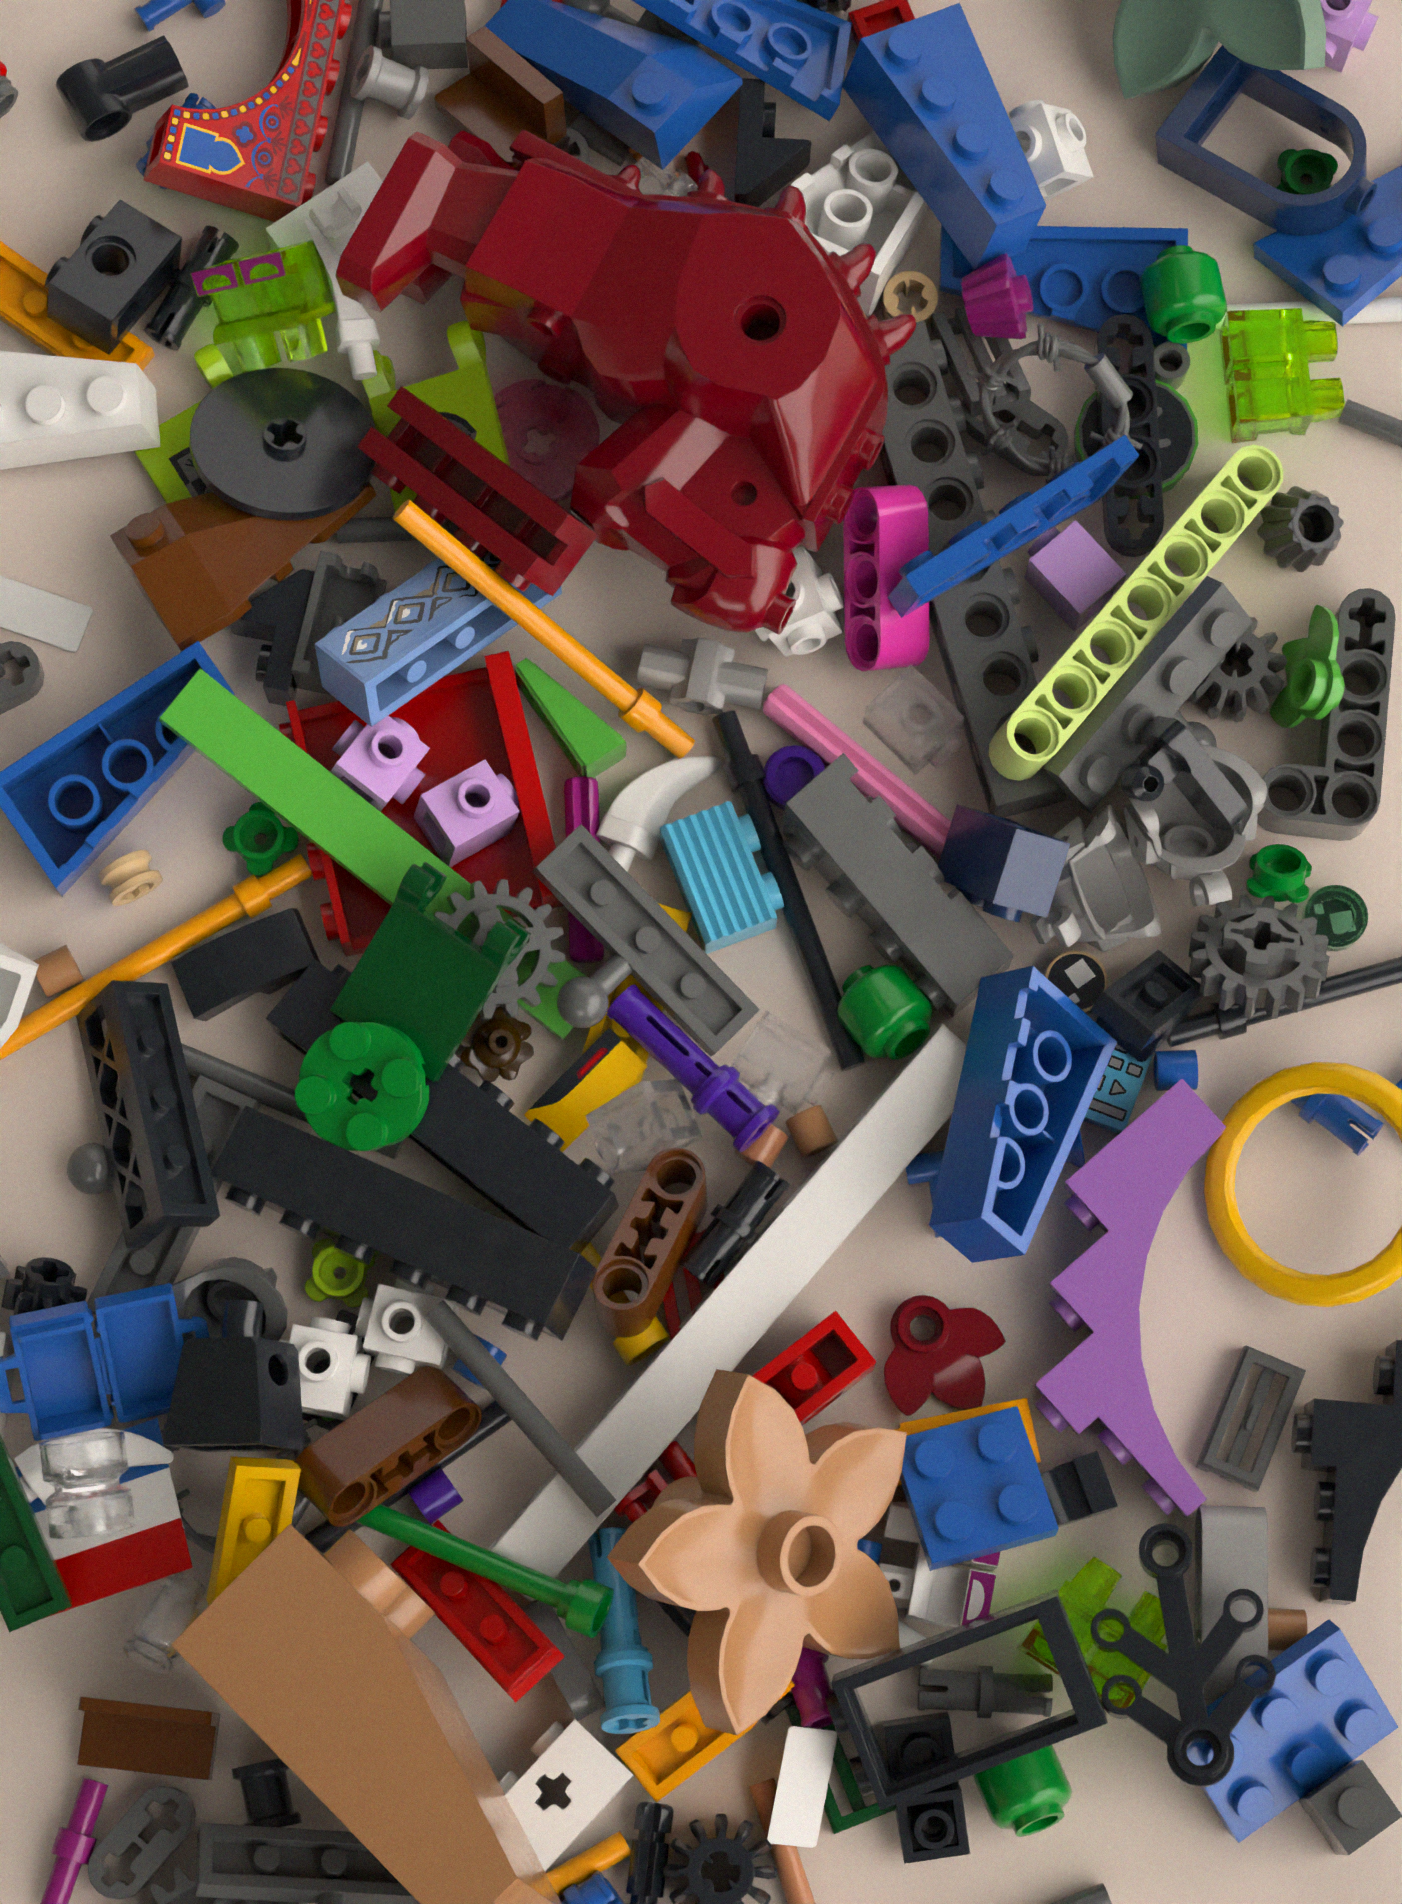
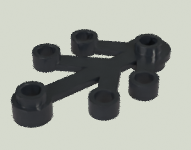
M1162 1523L1149 1528L1142 1536L1139 1544V1561L1143 1570L1150 1577L1155 1578L1157 1582L1169 1654L1134 1630L1126 1615L1116 1609H1104L1098 1612L1091 1622L1090 1634L1094 1645L1098 1649L1108 1653L1119 1652L1173 1691L1177 1697L1180 1720L1143 1697L1138 1682L1127 1675H1116L1106 1681L1102 1689V1705L1105 1711L1112 1717L1131 1719L1167 1745L1168 1765L1172 1773L1180 1781L1193 1787H1209L1222 1781L1231 1770L1234 1761V1746L1230 1734L1255 1699L1263 1698L1271 1692L1275 1683L1276 1672L1273 1664L1267 1658L1260 1655L1246 1656L1236 1667L1234 1686L1208 1717L1203 1691L1204 1687L1242 1634L1253 1631L1259 1626L1263 1617L1264 1607L1261 1598L1255 1592L1249 1589L1234 1590L1224 1601L1223 1615L1196 1651L1183 1574L1189 1569L1192 1561V1542L1187 1533L1180 1527L1169 1523ZM1160 1545H1170L1177 1551L1178 1559L1170 1566H1161L1153 1559L1152 1553L1154 1549ZM1238 1600H1247L1255 1607L1256 1614L1251 1620L1240 1622L1232 1616L1230 1607ZM1105 1620H1115L1121 1624L1124 1633L1117 1641L1108 1642L1099 1636L1097 1631L1099 1625ZM1249 1666H1259L1267 1673L1268 1681L1263 1687L1251 1688L1243 1681L1242 1672ZM1120 1685L1129 1687L1135 1695L1134 1702L1127 1708L1114 1706L1109 1699V1693L1114 1687ZM1196 1742H1203L1210 1746L1213 1751L1212 1760L1206 1765L1192 1763L1187 1756V1749L1190 1745Z

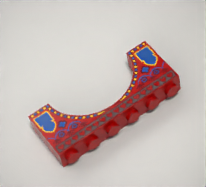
M286 0L287 33L281 60L269 84L254 96L227 107L192 109L172 104L156 122L143 181L273 222L278 221L310 200L316 183V174L308 172L312 152L320 150L328 126V117L321 115L324 96L331 95L340 70V61L333 59L336 40H341L347 31L352 13V5L345 3V0Z

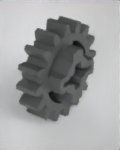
M505 879L497 881L493 894H487L486 888L481 881L473 882L470 885L471 900L466 901L462 895L455 891L447 897L453 913L451 915L439 911L433 913V915L455 930L470 913L472 933L468 939L480 947L483 946L488 933L497 921L503 924L506 923L502 920L500 910L496 909V907L513 912L529 927L525 928V930L531 933L526 945L503 973L479 1012L481 1020L491 1019L496 1005H501L502 1011L508 1019L518 1016L517 1000L520 998L532 1008L539 1005L541 999L535 987L537 985L547 988L555 987L558 980L547 971L548 965L565 961V954L557 950H551L550 941L564 934L562 927L546 928L543 922L550 914L552 907L546 904L534 910L528 904L533 892L529 887L520 891L516 897L509 896L508 880ZM536 951L534 965L530 974L518 986L517 966L524 954Z
M1240 895L1238 908L1232 909L1224 902L1216 903L1214 917L1202 914L1199 917L1197 932H1192L1188 954V957L1191 958L1190 977L1201 978L1199 992L1202 996L1212 995L1217 992L1221 995L1220 1009L1225 1011L1234 1003L1243 1005L1244 1018L1251 1019L1256 1008H1265L1266 1013L1271 1019H1277L1279 1007L1284 1004L1297 1013L1302 1010L1304 996L1316 999L1319 996L1321 981H1326L1330 956L1326 955L1328 938L1326 935H1315L1318 921L1314 917L1299 921L1296 918L1298 905L1294 903L1286 906L1283 910L1274 908L1273 896H1266L1262 906L1253 905L1247 895Z

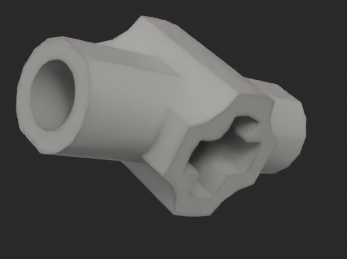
M698 637L696 639H682L680 651L644 644L638 669L637 685L671 691V705L680 707L686 712L707 716L709 714H721L725 702L760 709L768 669L733 662L735 649L729 648L718 641Z

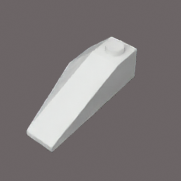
M873 129L872 132L853 146L849 147L845 144L832 153L830 162L816 173L810 175L806 172L791 184V186L799 188L803 193L806 204L805 225L828 253L834 251L841 256L861 243L871 244L876 251L874 265L867 279L859 286L861 296L857 298L866 316L873 313L882 298L887 282L895 275L929 210L927 203Z

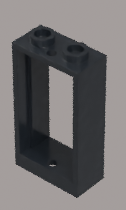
M1058 1589L833 1675L831 1682L834 1693L825 1696L828 1710L838 1733L841 1734L850 1730L859 1753L858 1756L850 1758L849 1761L863 1797L874 1794L880 1810L1108 1723L1105 1709ZM1038 1619L1073 1709L892 1778L857 1688Z

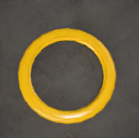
M1315 1061L1284 1068L1257 1082L1232 1105L1222 1120L1226 1128L1223 1134L1210 1147L1206 1158L1203 1193L1209 1225L1223 1254L1244 1278L1268 1295L1296 1305L1334 1307L1362 1301L1390 1287L1402 1276V1225L1389 1245L1372 1260L1352 1270L1329 1275L1303 1273L1275 1261L1265 1254L1249 1236L1239 1215L1234 1191L1236 1166L1247 1138L1255 1126L1273 1109L1294 1098L1313 1094H1334L1363 1102L1384 1117L1397 1132L1402 1142V1090L1375 1072L1348 1063Z

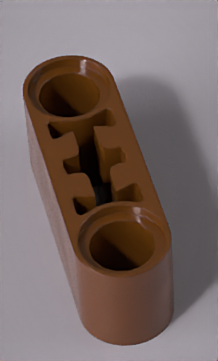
M669 1148L661 1151L651 1160L597 1267V1272L592 1280L597 1319L601 1327L613 1336L633 1337L644 1332L650 1326L680 1266L679 1262L684 1258L706 1213L708 1196L705 1168L701 1159L690 1150ZM673 1183H685L691 1186L688 1191L682 1194H670L664 1191L667 1186ZM657 1221L660 1222L662 1239L655 1238L658 1232ZM640 1245L646 1247L643 1254L645 1265L642 1263ZM623 1290L633 1291L638 1294L636 1299L625 1304H618L609 1300L613 1294Z
M431 1366L422 1367L304 1449L295 1460V1463L301 1469L298 1490L332 1525L343 1527L352 1524L464 1445L474 1435L482 1419L481 1408L441 1369Z

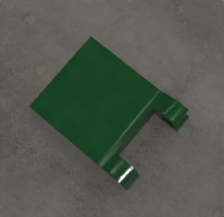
M425 862L421 867L412 864L406 872L389 912L330 1011L346 1022H379L402 1031L421 1051L425 1064H422L425 1076L431 1081L436 1082L441 1077L499 979L522 951L531 933L511 919H508L505 924L500 921L496 922L486 937L483 947L468 939L426 910V907L441 890L447 876Z

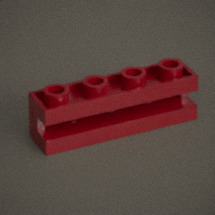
M401 386L387 405L388 408L401 417L387 437L371 427L357 446L377 462L370 473L399 494L403 492L406 486L417 494L412 502L440 526L444 524L447 518L458 526V529L452 536L472 553L483 559L488 551L498 557L500 561L494 570L518 589L525 592L532 583L553 597L598 534L445 416Z

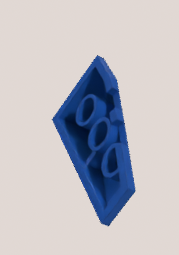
M508 0L484 25L563 92L565 101L661 170H664L743 85L742 77L694 44L552 0Z

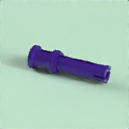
M635 984L628 987L611 1004L606 1015L610 1019H614L653 1059L659 1062L693 1095L691 1098V1103L694 1104L693 1109L699 1115L708 1113L734 1138L733 1147L739 1153L748 1149L771 1126L780 1110L773 1104L765 1106L739 1081L740 1072L733 1066L729 1067L727 1064L719 1067L678 1026L645 997Z

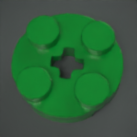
M343 1022L321 1035L308 1050L301 1064L299 1082L295 1088V1101L298 1108L305 1113L312 1129L325 1141L347 1151H376L403 1141L415 1130L422 1120L429 1102V1085H425V1072L422 1064H425L417 1045L406 1034L395 1027L379 1022ZM369 1069L375 1074L371 1085L378 1093L374 1100L361 1098L357 1102L351 1095L353 1087L350 1085V1080L353 1074L363 1075Z

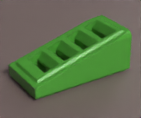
M528 658L516 664L515 674L519 690L579 777L595 778L626 757V741L618 732Z

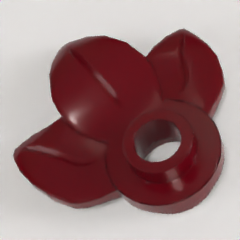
M918 1295L903 1301L896 1308L891 1318L890 1334L895 1348L884 1366L885 1385L896 1408L905 1416H911L923 1406L931 1394L937 1400L954 1408L967 1410L981 1407L985 1396L986 1381L980 1357L995 1352L1006 1342L997 1324L981 1310L973 1307L949 1309L939 1299L927 1295ZM925 1317L933 1323L934 1335L930 1339L918 1340L911 1334L910 1323L915 1318Z

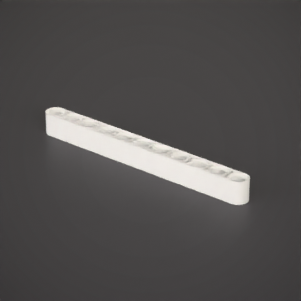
M943 1024L939 1025L927 1037L924 1043L912 1054L758 1233L759 1235L754 1242L748 1245L724 1273L725 1279L715 1290L713 1288L710 1289L702 1298L703 1301L696 1306V1312L693 1315V1311L690 1312L679 1326L681 1330L677 1335L659 1348L573 1448L617 1501L600 1516L596 1517L560 1474L554 1470L487 1550L553 1578L560 1573L700 1409L701 1402L716 1369L732 1372L952 1115L967 1046ZM520 1593V1594H521L522 1596H524L530 1603L535 1600V1599H533V1598H531V1597H529V1596H526V1595Z

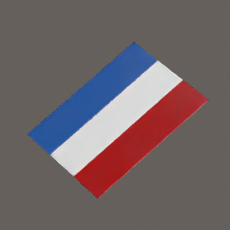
M158 1418L121 1430L143 1436L164 1447ZM169 1463L106 1470L69 1495L70 1497L52 1511L47 1508L39 1497L30 1503L73 1601L71 1607L50 1616L193 1568ZM16 1466L15 1469H16L17 1474H18V1476H19V1478H20V1477H22L23 1475H22V1473H21L19 1467Z

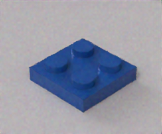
M1018 1406L906 1436L900 1481L929 1571L1056 1536L1059 1528Z

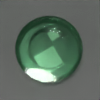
M1329 885L1317 890L1304 906L1301 920L1314 917L1318 921L1315 935H1326L1328 938L1327 951H1342L1354 945L1364 933L1368 923V910L1361 896L1354 890L1342 885Z

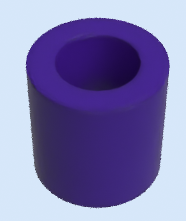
M441 1467L407 1491L430 1525L464 1501Z

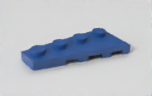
M1402 165L1372 181L1377 184V190L1371 204L1360 217L1352 214L1337 227L1314 235H1291L1276 231L1253 243L1254 258L1343 327L1402 276Z
M1123 435L1083 462L1072 464L1033 494L1027 491L1010 501L998 512L999 516L985 525L979 520L958 532L949 540L951 546L935 557L930 550H927L910 560L899 569L898 572L903 579L890 593L888 599L900 617L903 618L1098 502L1139 457V454L1127 436Z

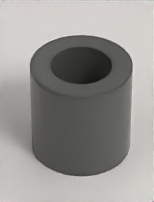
M1166 342L1154 350L1155 379L1169 384L1175 390L1182 385L1190 366L1189 353L1182 345ZM1170 363L1174 365L1177 370L1167 371L1163 369L1160 364Z

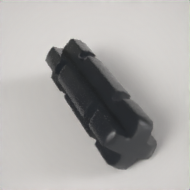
M644 1801L640 1802L636 1808L634 1829H638L639 1834L638 1840H632L626 1893L631 1894L630 1904H657L658 1898H663L666 1878L664 1876V1866L668 1862L670 1844L665 1843L666 1833L671 1834L674 1813L673 1808L668 1804Z

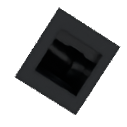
M1098 1451L1054 1467L1055 1469L1040 1473L1058 1527L1110 1512L1118 1507Z

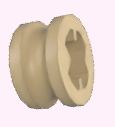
M903 271L894 275L887 282L883 291L882 314L884 319H892L899 314H903V312L898 310L900 298L897 296L898 293L903 292L907 298L909 291H914L921 295L919 306L923 310L917 313L915 307H912L911 315L915 317L916 322L924 320L927 328L931 324L932 314L936 313L938 304V291L934 282L925 274L917 271Z
M142 849L126 854L114 860L99 872L98 878L101 884L104 886L109 885L112 888V892L108 897L113 906H121L147 895L162 883L163 878L159 870H151L149 868L152 857L148 850Z

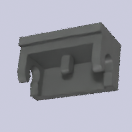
M320 551L291 669L298 689L331 695L322 687L315 643L324 638L333 628L343 625L365 610L385 593L387 582L384 579H380L378 569L371 563L363 562L361 569H356L342 564L343 560L338 554Z

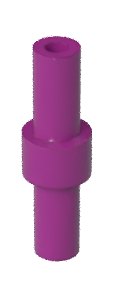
M83 1777L66 1828L59 1827L51 1850V1853L57 1856L40 1904L69 1903L81 1865H88L89 1859L93 1854L97 1838L92 1837V1833L109 1785Z

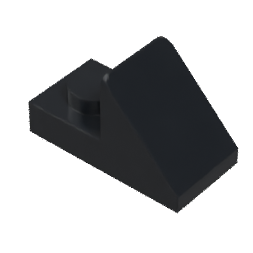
M742 78L743 85L740 87L734 202L760 207L809 165L811 141L806 139L775 138L776 102H764V81L761 79Z
M301 569L249 601L252 608L230 625L231 631L235 635L272 642V645L262 644L256 667V681L264 682L263 689L268 702L272 704L287 706L286 702L295 700L297 685L291 669L314 579V571Z
M1157 950L1104 990L1091 1010L1099 1016L1096 1023L1114 1038L1120 1047L1137 1061L1144 1062L1156 1051L1203 996L1199 992L1200 983L1190 977L1187 972L1164 953Z

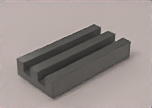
M965 307L955 309V317L950 319L946 318L944 311L934 313L931 319V331L935 339L939 338L942 342L948 368L971 417L982 415L978 385L974 377L966 374L969 366L955 335H963L973 356L974 364L980 374L986 364L993 363L981 336H975L972 332ZM985 337L995 360L1013 350L1008 338ZM1019 361L1013 364L1006 372L1007 376L1019 381L1017 387L1006 382L1010 391L1007 393L1004 385H1002L1001 389L994 394L992 412L1030 404L1031 387Z
M1245 1345L1242 1348L1195 1467L1220 1475V1478L1227 1481L1239 1483L1244 1488L1253 1492L1259 1491L1306 1370ZM1252 1364L1262 1367V1371L1227 1459L1224 1462L1215 1457ZM1277 1373L1287 1379L1250 1472L1238 1467Z

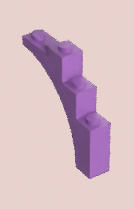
M1183 1079L1177 1082L1065 1181L1064 1188L1071 1194V1197L1064 1202L1067 1209L1087 1231L1090 1232L1098 1225L1105 1234L1050 1282L1049 1287L1057 1296L1049 1302V1305L1073 1332H1076L1084 1325L1091 1335L1035 1384L1034 1387L1040 1392L1042 1397L1034 1405L1058 1433H1061L1070 1426L1079 1435L1098 1419L1105 1427L1097 1436L1099 1440L1123 1466L1133 1458L1149 1476V1479L1141 1487L1166 1515H1169L1177 1508L1184 1517H1187L1207 1498L1176 1457L1154 1410L1141 1356L1139 1311L1147 1255L1163 1211L1189 1169L1214 1144L1226 1128Z

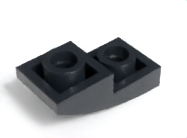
M290 908L216 938L174 960L171 964L193 1018L208 1021L257 992L271 995L297 980L315 959L318 962L320 960L299 910Z
M948 1712L882 1721L889 1772L892 1778L955 1754ZM959 1781L894 1805L904 1864L970 1854L962 1789Z

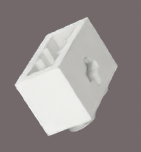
M575 1719L566 1729L558 1721L553 1723L530 1749L538 1758L537 1761L521 1778L511 1770L499 1782L545 1872L634 1776ZM564 1774L572 1781L565 1791L571 1802L565 1809L553 1804L544 1810L537 1803L543 1796V1791L537 1784L545 1775L552 1780H557Z

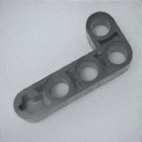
M1365 588L1348 594L1335 614L1339 631L1336 661L1340 667L1341 675L1344 676L1349 673L1362 675L1370 683L1372 693L1358 696L1348 691L1344 685V693L1338 706L1321 719L1317 766L1279 764L1269 769L1264 775L1263 780L1267 786V796L1264 802L1265 806L1257 814V824L1266 831L1276 834L1336 841L1351 840L1359 836L1366 829L1378 811L1381 799L1396 621L1393 604L1380 591ZM1355 615L1364 616L1365 626L1372 628L1362 645V649H1354L1359 641L1360 632L1359 622L1353 620ZM1346 733L1357 735L1363 740L1367 754L1360 757L1347 755L1340 749L1337 736ZM1274 787H1284L1291 790L1298 799L1299 808L1293 811L1278 809L1270 801L1268 790ZM1337 794L1352 796L1361 807V816L1357 818L1341 816L1332 805V797Z

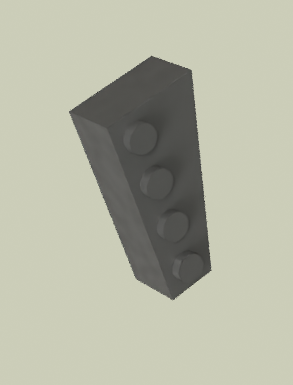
M843 753L786 802L783 834L788 839L783 842V846L802 869L808 872L814 867L830 884L825 889L828 897L844 915L851 918L857 913L873 932L868 935V938L884 959L891 964L900 960L916 977L913 982L930 1001L932 1009L937 1011L943 1007L953 1018L977 997L981 977L1005 972L1009 969L1014 955L960 891L953 889L947 895L939 886L945 879L937 866L938 864L922 845L918 846L913 842H910L907 846L903 844L898 838L901 835V830L893 819L896 814L880 795L873 798L871 796L864 797L850 781V778L859 770Z

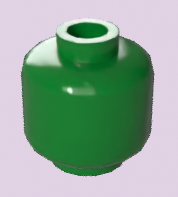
M1178 245L1164 249L1157 255V260L1146 267L1140 278L1147 319L1151 329L1162 336H1167L1168 340L1173 343H1192L1207 338L1214 333L1216 325L1221 322L1227 312L1226 297L1216 259L1204 252L1193 251L1189 246Z
M865 965L855 970L844 981L842 985L844 994L838 1003V1020L862 1050L871 1058L889 1057L892 1060L902 1059L913 1053L927 1039L931 1029L928 1023L931 1020L932 1005L898 965H882L873 968L871 965Z
M1052 1745L974 1774L975 1783L992 1822L1001 1829H1013L1018 1837L1041 1832L1058 1823L1065 1815L1062 1808L1068 1803L1072 1794L1070 1783Z

